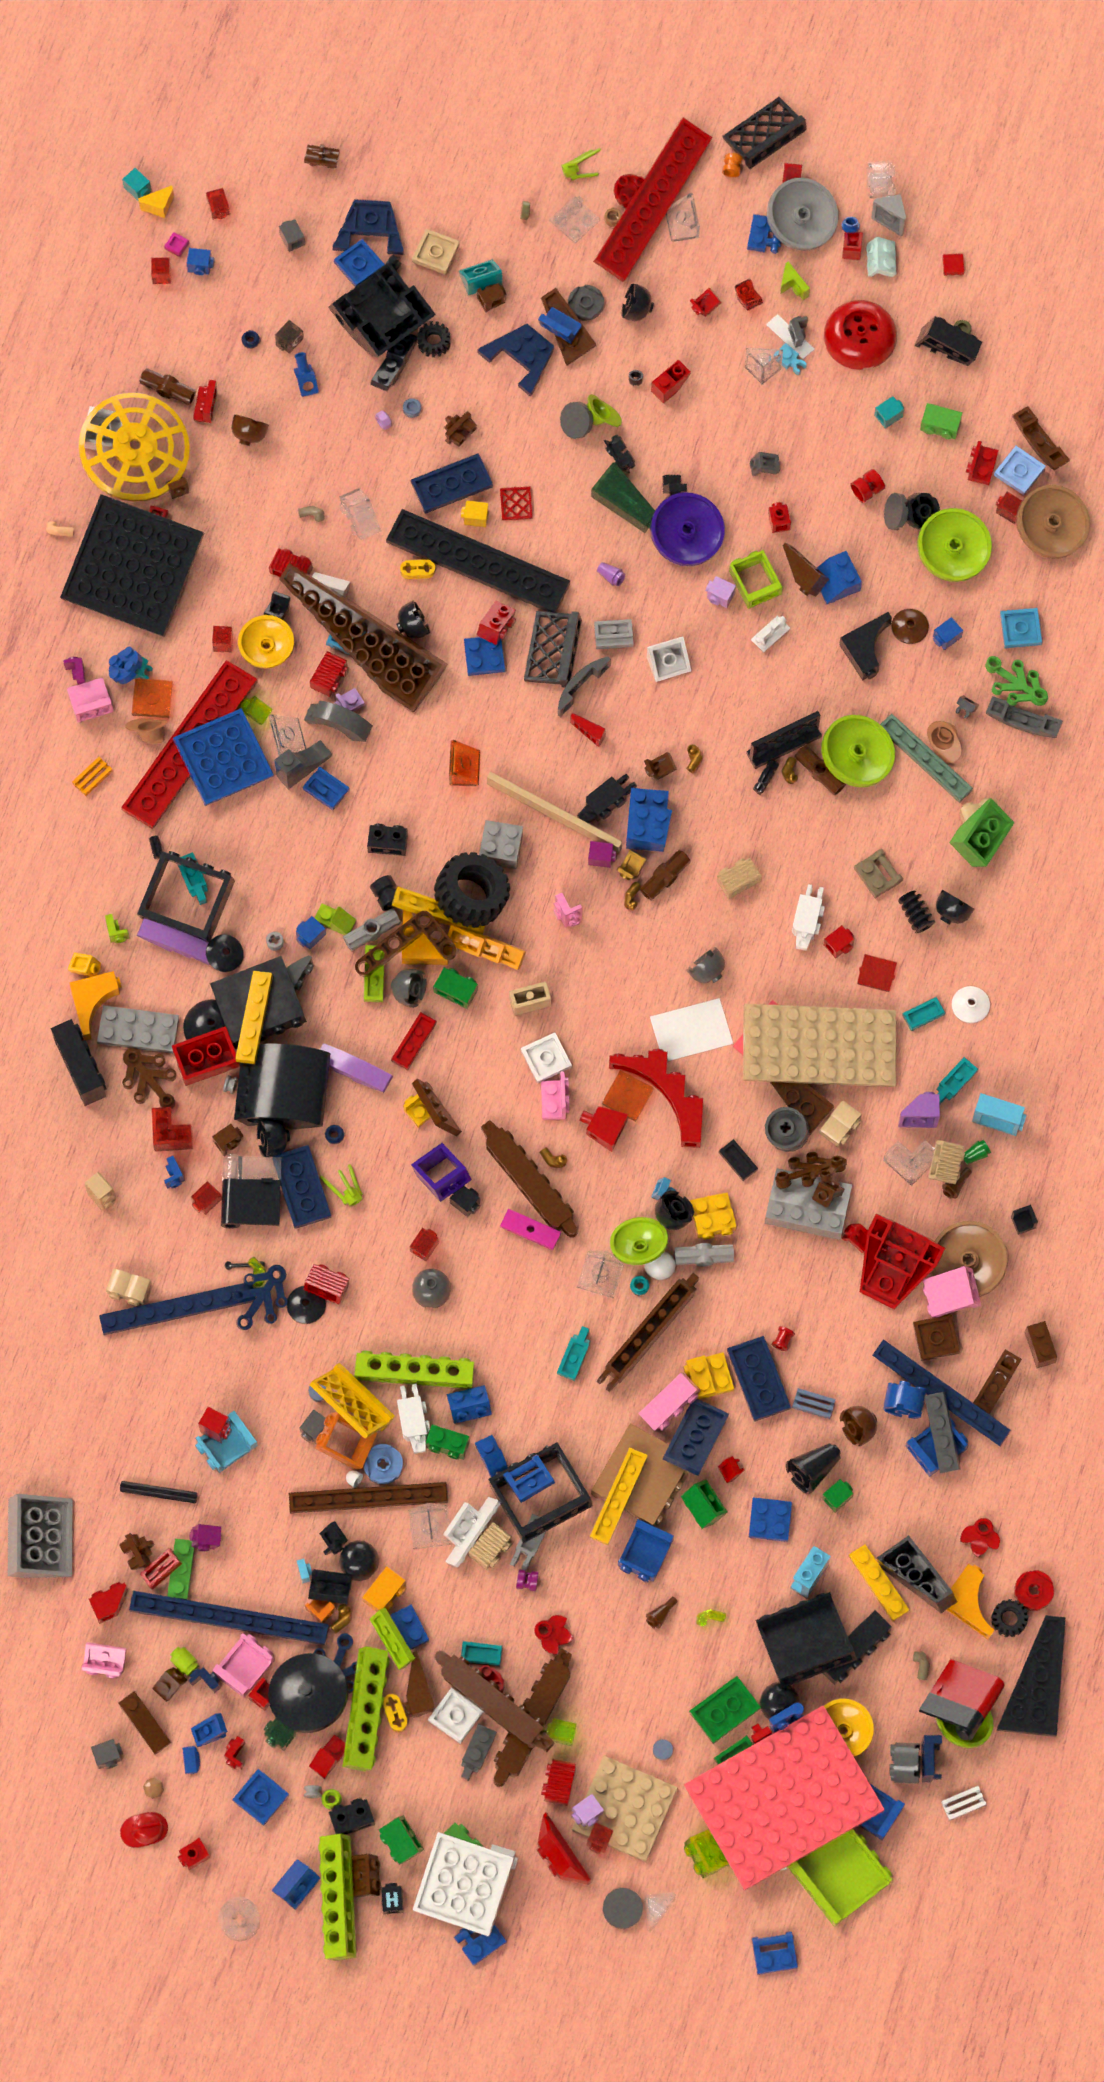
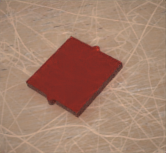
M865 954L862 966L859 967L860 974L857 984L889 992L892 980L895 979L894 972L897 962Z

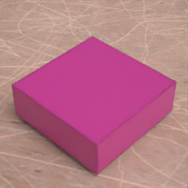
M173 232L164 245V249L180 257L188 246L189 240Z

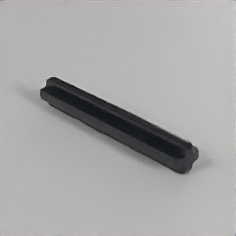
M121 1481L120 1491L124 1493L188 1503H196L198 1494L192 1491Z

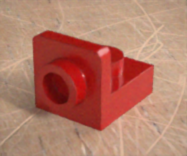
M850 1224L844 1230L845 1234L842 1236V1239L849 1241L861 1253H865L868 1230L862 1224Z

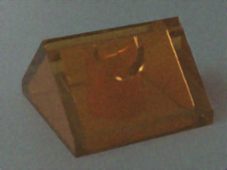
M451 740L449 785L479 786L480 750L456 740Z

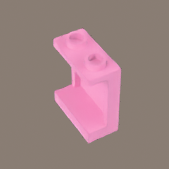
M964 1266L923 1280V1291L929 1303L927 1309L933 1318L941 1317L942 1315L967 1307L977 1308L981 1306L972 1268Z
M242 1633L239 1641L222 1662L212 1669V1672L245 1698L272 1665L274 1657L272 1656L273 1652L267 1647L261 1648L257 1645L258 1641L252 1635L248 1634L246 1636Z

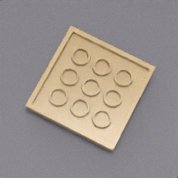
M603 1756L585 1798L593 1794L604 1812L598 1817L599 1821L591 1827L588 1824L583 1827L581 1823L577 1825L574 1822L572 1831L646 1862L678 1787Z

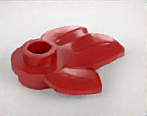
M980 1518L974 1525L967 1526L963 1530L960 1542L971 1543L970 1546L973 1554L979 1557L987 1551L988 1547L997 1550L1000 1544V1537L993 1530V1523L989 1519ZM985 1525L987 1531H981L980 1526Z
M554 1615L548 1621L542 1620L535 1625L534 1633L541 1640L542 1648L546 1652L557 1655L559 1645L568 1644L573 1640L571 1633L564 1628L567 1621L566 1617ZM542 1628H547L548 1632L546 1634H542L540 1630Z

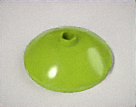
M637 1217L624 1221L615 1228L610 1238V1247L613 1255L619 1261L629 1265H644L658 1259L668 1245V1234L665 1227L658 1221L647 1217Z
M991 1712L988 1713L972 1740L961 1739L956 1732L955 1725L936 1718L937 1725L942 1734L953 1744L964 1748L981 1746L989 1739L993 1731Z

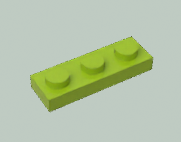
M365 945V954L376 945ZM376 952L374 955L375 960H382L384 952ZM365 963V972H366V971L369 970V964H368V963ZM384 965L370 976L364 977V1002H383Z
M386 1608L380 1609L369 1620L396 1666L401 1670L409 1665L415 1657Z

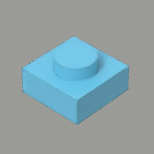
M304 1559L297 1560L302 1583L310 1582L309 1576L312 1575L310 1563L306 1564Z

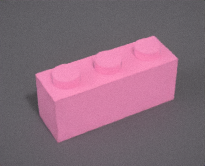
M680 1373L639 1415L654 1431H663L670 1425L669 1421L674 1416L678 1417L685 1410L683 1407L688 1402L691 1404L698 1398L697 1394L700 1392V1389L685 1373Z

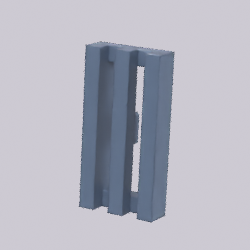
M798 1388L792 1408L830 1419L836 1399ZM800 1395H803V1396H806V1397H809V1398H813V1399H816V1400H819V1401H823V1402L829 1403L830 1405H826V1404L819 1403V1402H816V1401H813V1400H809V1399L800 1397ZM798 1401L826 1409L828 1413L799 1405Z

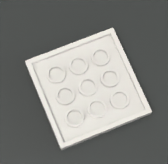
M438 1832L413 1911L490 1936L515 1858Z

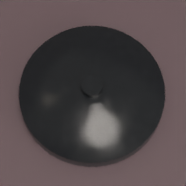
M314 1653L300 1654L281 1664L272 1676L268 1689L269 1705L275 1717L286 1728L300 1733H313L332 1725L342 1714L348 1699V1684L339 1666L331 1659Z

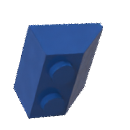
M847 551L829 557L817 567L829 578V581L820 591L826 604L861 591L862 581Z

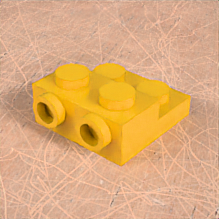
M728 1192L690 1200L694 1209L693 1219L698 1239L703 1238V1240H707L718 1234L727 1236L736 1231L735 1218Z
M724 1352L686 1360V1365L683 1366L684 1373L700 1389L697 1399L701 1400L734 1391Z

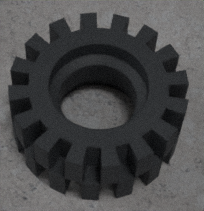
M431 321L430 325L425 323L424 328L421 326L420 332L417 334L418 347L421 349V352L423 354L426 352L428 357L432 354V358H435V354H438V357L441 356V353L445 354L446 349L449 350L451 343L449 329L445 328L443 323L440 326L437 321L436 325H433V321ZM433 334L439 335L441 341L438 344H429L427 342L428 336Z
M1008 1599V1601L1003 1600L1000 1604L998 1603L991 1617L994 1630H997L1000 1635H1005L1004 1637H1015V1635L1021 1634L1028 1623L1027 1609H1024L1022 1603L1019 1604L1017 1600L1012 1601V1599ZM1007 1611L1014 1612L1017 1615L1016 1624L1006 1625L1002 1620V1615Z

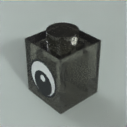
M290 320L275 334L276 346L282 351H287L289 354L304 339L303 330Z

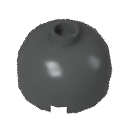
M714 947L713 952L709 950L694 962L696 966L693 968L689 967L687 972L700 983H708L710 981L715 983L722 977L721 972L725 967L724 957Z
M410 968L400 971L392 980V992L400 1004L412 1008L419 1005L416 1003L418 999H423L427 983L426 979L423 978L422 974H425L423 971Z
M434 1268L425 1269L413 1281V1297L422 1307L438 1308L449 1299L451 1292L450 1281L440 1270Z

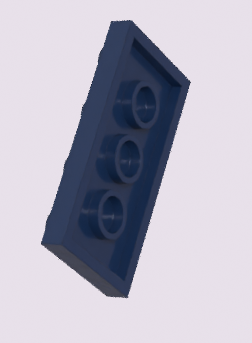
M479 453L410 480L425 514L493 488V483Z
M309 1145L272 1157L278 1179L281 1180L282 1192L294 1229L332 1218Z
M764 1336L727 1348L729 1358L754 1422L791 1409Z
M696 1399L689 1405L664 1454L663 1460L699 1476L729 1413Z

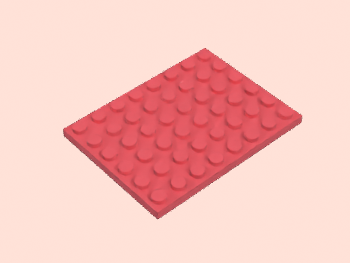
M824 1706L817 1708L789 1724L785 1729L773 1733L684 1784L686 1791L744 1891L885 1811Z

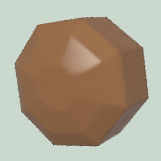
M616 208L607 209L604 214L606 225L615 227L621 217L620 210Z
M156 1778L148 1779L143 1786L145 1795L152 1799L160 1797L164 1790L162 1782Z

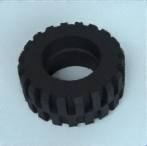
M467 852L460 853L459 856L455 855L450 861H447L438 875L434 885V891L436 892L434 897L436 901H439L437 904L439 909L444 911V915L447 918H452L454 923H462V926L465 927L472 925L473 928L479 927L480 924L481 926H486L498 917L509 899L510 884L507 883L509 880L508 876L503 874L504 869L498 866L494 859L490 860L484 854L480 856L476 852H471L469 855ZM470 880L477 883L484 890L486 899L475 900L466 896L461 891L458 881Z

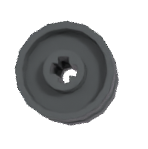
M780 1107L774 1110L767 1117L765 1123V1134L769 1142L778 1150L784 1152H794L802 1148L810 1134L806 1118L798 1110L791 1107ZM790 1127L791 1130H787V1133H785V1128Z

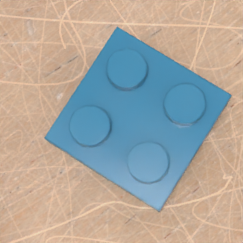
M1038 608L1000 611L1004 648L1042 645Z

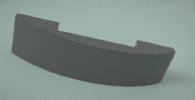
M604 657L582 668L573 676L560 697L558 704L559 717L573 705L572 695L592 674L599 678L611 666V658Z
M992 696L986 710L987 715L1008 726L1043 737L1057 738L1063 720L1046 714L1043 717L1011 706L1007 701Z

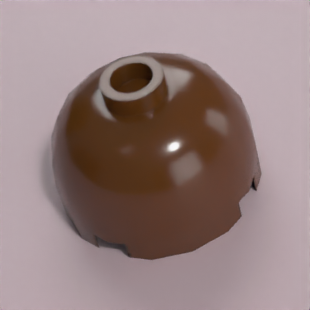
M234 414L231 429L233 435L240 439V444L250 446V443H258L263 440L269 425Z
M853 1406L840 1413V1422L843 1421L845 1426L842 1430L853 1445L859 1444L858 1446H862L869 1442L876 1434L877 1418L867 1408Z

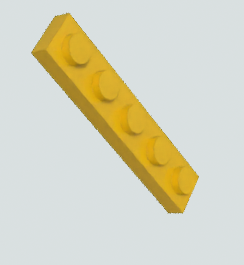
M399 886L397 887L392 906L415 914L421 911H428L438 922L483 934L485 926L480 924L479 927L473 928L472 925L465 927L462 926V923L458 922L456 924L452 918H447L444 915L443 910L439 909L437 905L439 901Z
M253 971L235 1058L236 1062L256 1063L273 979L272 973Z
M629 1447L590 1534L591 1539L608 1546L648 1455Z

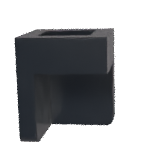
M1031 1205L1012 1212L1011 1219L1018 1235L1036 1229L1038 1220Z

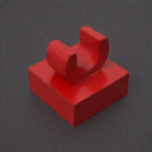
M733 1456L728 1457L718 1466L726 1483L734 1481L745 1471L744 1468L740 1469L737 1464L740 1460L734 1459Z
M757 1723L751 1727L754 1731L751 1736L753 1745L772 1735V1731L768 1726L762 1729Z

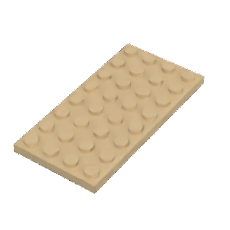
M744 1004L743 1081L895 1087L896 1010Z

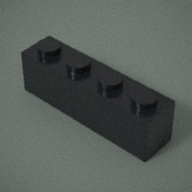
M874 1610L848 1635L857 1660L823 1674L834 1685L837 1682L841 1684L849 1676L847 1672L852 1668L856 1670L863 1663L861 1659L866 1654L870 1656L877 1649L875 1645L879 1641L885 1642L891 1636L892 1626Z

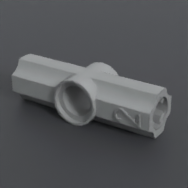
M390 909L374 919L366 920L362 926L344 935L343 939L348 948L353 951L369 941L377 940L381 934L401 924V921L396 912ZM370 927H374L377 929L373 933L367 931V929Z
M700 1243L693 1247H675L676 1265L696 1264L697 1266L705 1267L711 1266L714 1263L734 1262L733 1245L712 1246L710 1243Z

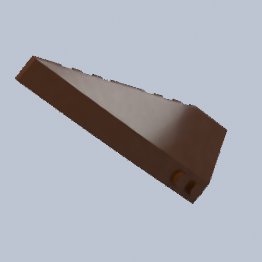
M289 563L279 580L303 603L302 605L314 615L315 619L326 628V631L354 659L357 665L367 673L368 677L379 686L382 692L412 712H415L448 664L354 602Z

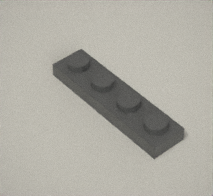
M945 1392L926 1395L924 1397L940 1473L960 1470Z

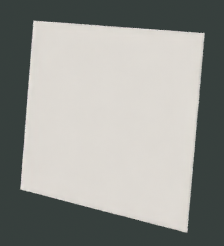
M720 998L650 1016L659 1049L668 1052L667 1061L733 1044Z

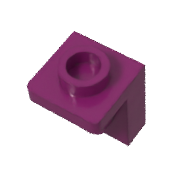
M69 657L63 660L65 670H72L73 680H76L78 685L85 683L82 658Z

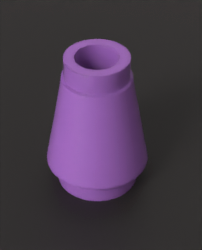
M602 562L597 568V572L612 586H620L625 579V573L617 567Z

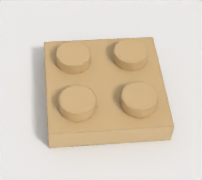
M426 229L412 258V262L446 275L460 245V241Z

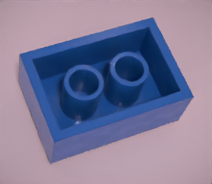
M631 788L626 849L664 852V847L628 841V834L634 804L667 809L669 791Z

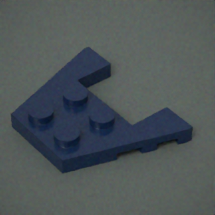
M354 199L345 222L339 230L338 237L333 243V251H346L349 249L352 234L388 237L387 254L404 255L391 202Z
M525 324L477 349V353L489 363L502 350L529 372L518 383V387L531 396L554 351V345L529 324Z

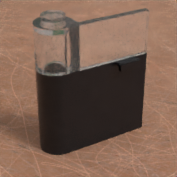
M233 1153L227 1154V1157L223 1158L221 1227L232 1229L239 1228L240 1225L279 1226L281 1158L246 1157Z

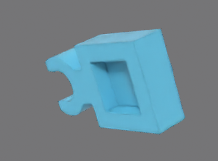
M786 343L773 355V359L785 369L791 366L796 375L800 374L797 366H802L804 369L807 366L804 360H798L799 353Z

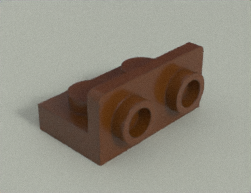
M369 1853L351 1856L353 1898L370 1895L380 1896V1861L378 1856Z

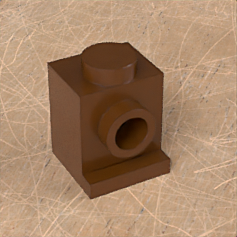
M497 283L485 287L484 290L477 289V298L485 312L505 303L506 291L502 285L499 286Z
M229 1124L214 1134L212 1139L222 1155L226 1156L228 1149L233 1150L239 1145L243 1134L238 1127L234 1128L232 1124Z

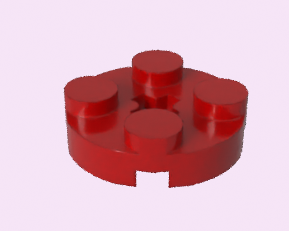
M1042 1571L1024 1572L1015 1583L1014 1596L1019 1604L1022 1603L1025 1609L1039 1611L1048 1606L1053 1599V1582ZM1037 1586L1039 1594H1030L1031 1590L1029 1587Z

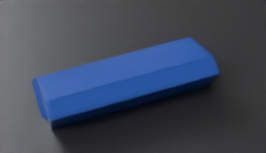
M195 1745L183 1747L185 1774L198 1773L200 1757Z

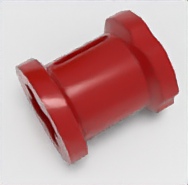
M779 1326V1333L771 1345L778 1350L787 1352L790 1339L794 1337L795 1333L791 1329Z

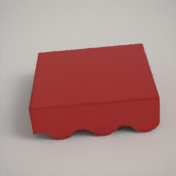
M943 254V273L945 276L964 274L963 254Z

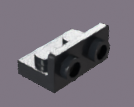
M314 1569L312 1571L308 1599L348 1604L352 1575Z

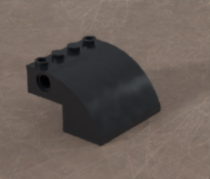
M390 262L328 307L347 333L364 350L375 357L381 356L436 315L414 285L409 288Z
M259 1044L255 1064L240 1062L234 1120L247 1126L257 1125L260 1120H276L290 1130L323 1127L331 1053L299 1045Z

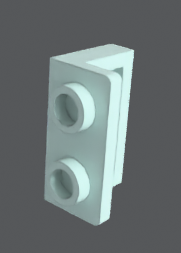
M876 237L867 243L868 276L872 277L877 273L890 277L895 276V241Z

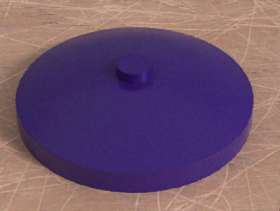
M685 492L674 494L660 503L653 514L650 532L656 549L664 558L678 565L696 566L707 562L717 553L724 539L725 526L720 511L709 499L699 494Z

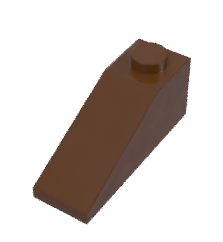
M784 543L783 548L794 580L800 586L799 590L806 596L810 594L816 597L829 581V578L795 547Z
M417 1651L413 1652L415 1659L411 1662L406 1693L407 1702H404L407 1714L411 1713L412 1718L434 1712L435 1710Z
M135 1691L118 1702L120 1708L154 1754H157L171 1743Z

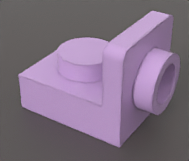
M355 688L341 696L339 693L335 695L336 702L334 704L353 712L365 706L364 701Z

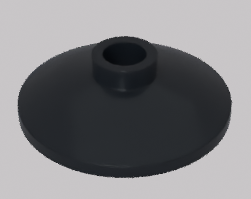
M218 935L211 939L206 947L207 961L217 971H233L243 960L242 945L236 938L230 935ZM223 949H228L229 954H224Z
M304 1286L293 1290L287 1299V1311L291 1318L298 1323H314L324 1314L326 1307L325 1299L304 1291ZM304 1300H308L310 1303L309 1305L304 1306L302 1302Z

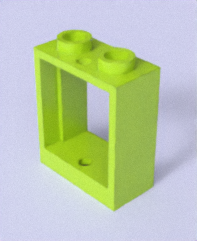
M764 550L754 551L743 559L737 558L729 565V573L748 609L782 595V585ZM761 563L771 585L748 594L738 572Z

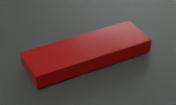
M420 1012L391 1058V1061L408 1070L437 1024V1021Z

